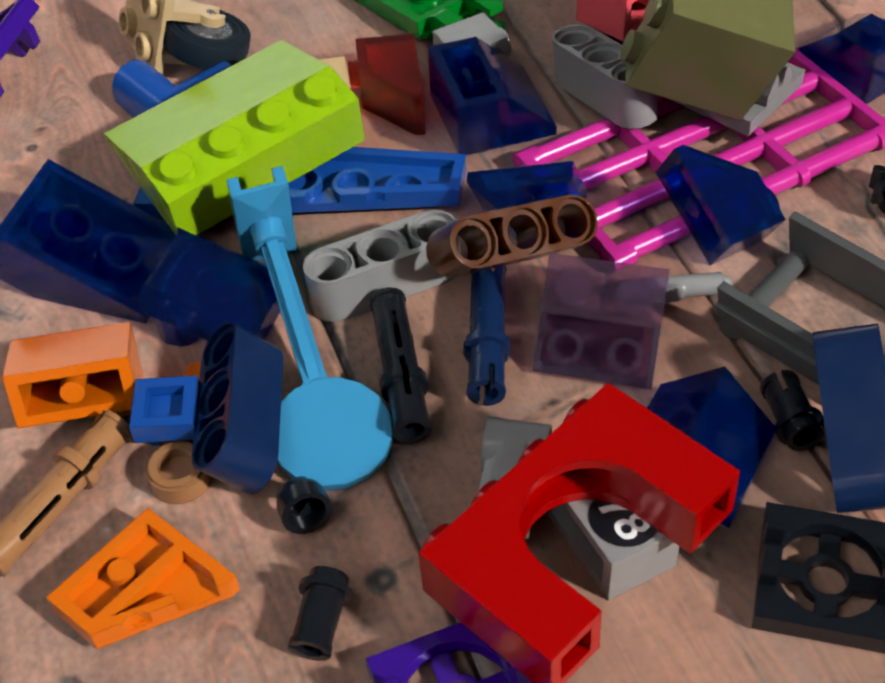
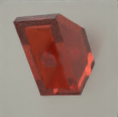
M414 33L355 39L357 59L348 60L351 89H361L363 109L414 135L426 134L423 90Z

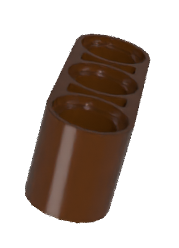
M565 195L468 215L435 230L431 234L426 245L427 258L431 267L437 273L446 277H458L554 255L590 242L596 234L598 227L597 214L593 205L586 198L579 195ZM557 217L563 221L565 235L558 226ZM508 225L515 231L517 246L509 239ZM457 235L466 243L468 250L467 258H464L456 247Z

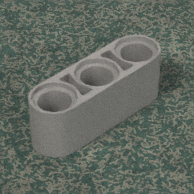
M569 25L555 31L552 35L556 83L559 87L622 128H642L656 121L658 118L657 95L625 86L626 62L621 61L620 58L621 44L587 25Z
M443 210L423 211L310 252L304 260L303 271L311 312L316 318L323 321L337 322L370 311L371 296L382 288L393 287L400 289L408 297L454 279L455 277H446L437 273L431 267L427 258L426 245L429 237L435 230L455 222L457 219L452 214ZM457 235L456 247L460 253V236Z

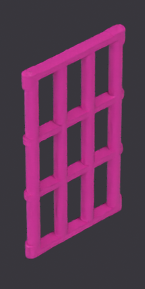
M795 47L796 52L788 63L805 69L803 84L781 105L815 90L827 99L830 104L766 132L758 127L749 136H746L731 129L744 142L683 169H680L667 155L729 127L708 117H702L650 140L638 128H622L605 118L538 147L533 145L512 155V160L515 168L546 199L565 195H577L646 164L660 177L656 181L594 208L597 214L598 227L594 237L587 243L600 256V259L609 269L616 273L637 263L638 258L709 225L712 227L724 223L727 217L794 186L800 188L810 183L811 178L874 149L876 151L884 149L885 117L879 115ZM657 96L658 118L684 107L665 97ZM848 117L865 130L800 161L783 148L785 145ZM615 136H618L630 148L556 181L543 168L546 165ZM761 156L778 170L714 200L699 186V184ZM676 194L693 208L684 214L618 244H615L601 229Z

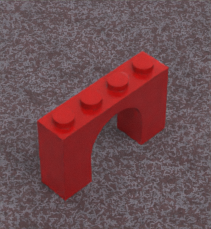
M608 382L589 400L581 399L576 402L568 411L563 423L544 440L539 438L529 444L522 453L518 464L499 481L491 480L482 486L473 498L471 506L450 525L448 523L441 524L430 533L421 551L418 552L423 591L533 683H565L599 649L602 610L545 567L531 553L524 539L532 525L549 510L568 502L579 500L606 501L631 511L691 554L733 511L740 470Z

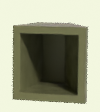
M649 0L642 23L637 30L631 29L628 32L622 45L620 58L621 61L626 62L625 86L742 120L796 52L793 0Z

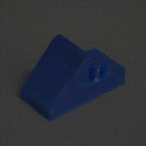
M574 161L467 172L466 182L485 212L565 195L587 197V190ZM508 225V233L517 240L515 231Z

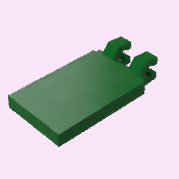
M354 0L418 39L425 38L428 40L433 37L434 30L482 12L498 27L505 30V22L492 17L504 10L501 0Z

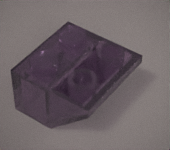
M549 253L533 371L652 389L671 269Z

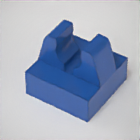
M197 376L136 379L129 425L134 443L148 442L152 446H161L162 441L183 440L193 442L199 390Z

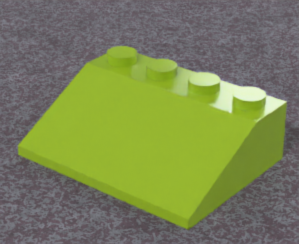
M282 39L104 133L108 144L181 243L233 215L226 179L238 177L241 190L272 183L271 169L283 166L287 181L290 183L365 141L359 98L328 64Z

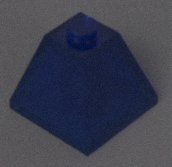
M858 13L797 47L802 54L864 103L868 104L885 93V19L879 18L872 13Z

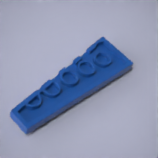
M352 147L288 183L292 213L460 206L467 171L466 154ZM140 187L133 202L137 219H160L165 221Z

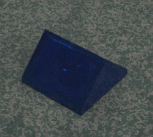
M724 366L660 384L647 409L740 470L733 511L720 523V525L730 528L775 436V425Z

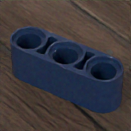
M232 321L221 324L213 332L203 351L192 464L195 469L246 494L253 495L266 486L277 466L283 354L278 347Z
M876 323L812 332L837 513L885 509V361L879 325Z

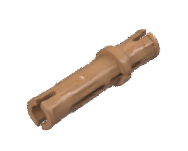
M102 410L98 418L71 447L62 446L53 455L55 464L0 521V577H5L9 573L10 568L42 533L51 526L53 521L83 489L90 490L99 482L101 477L99 471L132 438L129 425L123 418L111 410Z

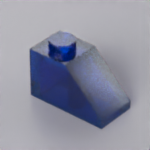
M686 145L674 148L655 172L710 266L763 241L786 220L780 210L776 195L766 187L757 171Z

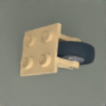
M126 0L125 8H121L119 12L120 32L123 36H126L133 47L137 60L146 61L162 75L164 63L192 65L198 69L206 70L221 61L234 65L246 59L251 41L249 28L239 18L220 10L217 6L191 0Z

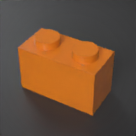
M131 321L10 340L2 379L17 428L98 416L102 410H111L114 413L132 410L136 379H143V370Z

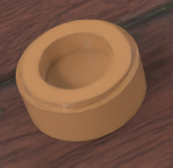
M180 440L166 443L157 448L148 458L145 466V475L153 495L160 501L168 504L188 503L201 496L208 488L211 476L195 469L192 464L193 442Z

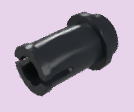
M781 370V376L787 386L785 390L782 389L774 372L763 380L760 391L764 399L767 400L777 421L774 431L778 440L793 450H806L815 446L824 435L822 412L815 407H811L800 385L799 377L795 372Z
M315 566L310 569L308 576L300 580L298 589L303 597L293 635L288 643V649L292 653L315 661H324L331 658L332 643L342 607L350 603L353 595L352 590L348 587L349 577L344 572L328 566Z

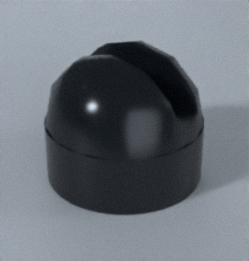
M304 476L293 477L281 486L276 497L277 511L284 527L295 534H307L318 530L329 520L332 513V504L324 487L316 480L308 479Z

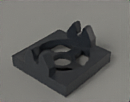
M766 502L763 514L751 628L885 653V522ZM805 535L819 537L817 555L809 557L804 563L782 560L783 549L794 539ZM841 541L854 543L864 550L877 567L880 577L854 573L849 564L840 558ZM816 567L835 569L844 578L846 588L837 594L819 592L808 581L807 573ZM780 583L799 586L803 595L814 603L813 612L804 609L790 598ZM851 596L877 600L866 612L852 617H836L837 606L844 604Z

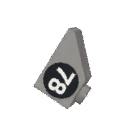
M579 500L559 505L547 512L607 600L676 567L679 546L640 517L619 505L600 500Z

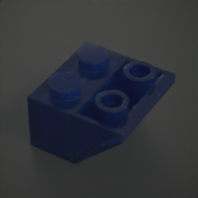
M477 37L428 47L430 96L458 154L470 155L557 134L555 122L522 65Z

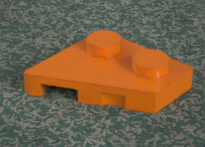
M147 508L52 591L46 599L55 614L92 646L99 649L231 598L240 590L235 574L151 509Z

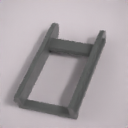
M795 211L789 216L790 253L748 295L723 281L717 287L718 302L715 304V314L719 316L720 330L727 338L736 340L741 337L819 385L812 333L770 309L769 306L810 265L885 308V261Z

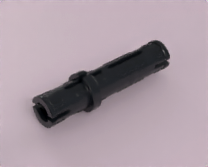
M393 287L382 288L376 291L370 298V307L374 316L377 343L383 367V374L379 381L381 395L390 406L394 438L404 444L419 443L427 439L432 432V423L428 416L424 397L429 388L425 371L418 367L413 334L406 308V296L400 289Z

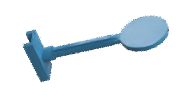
M283 166L271 169L272 183L241 190L238 177L226 179L244 264L261 260L265 261L302 380V385L293 389L281 401L277 463L282 472L290 478L304 476L308 479H314L324 487L325 491L350 489L370 479L386 462L393 442L390 412L380 396L364 384L341 377L330 378L325 373L288 258L289 253L297 252L289 186Z

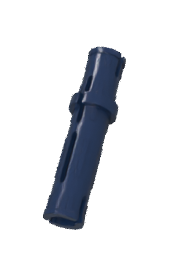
M507 265L494 268V271L488 269L471 273L470 333L466 336V341L463 344V354L469 362L466 394L468 399L478 404L480 400V386H484L483 406L495 405L501 402L506 395L505 362L508 360L511 352V343L509 337L505 334V274Z

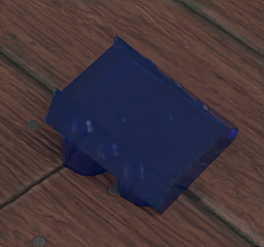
M178 227L177 237L147 284H141L139 312L156 320L161 339L166 344L178 347L191 345L200 338L208 341L213 332L227 321H232L265 340L280 313L265 264Z

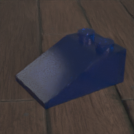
M47 159L0 224V280L35 298L146 324L190 251L195 239L190 238L181 243L168 224L54 161Z

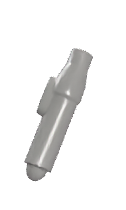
M722 272L674 276L655 275L634 281L620 282V295L622 300L636 299L670 303L678 302L684 297L718 295L717 287L723 281L730 285L733 284V281L727 275H723Z

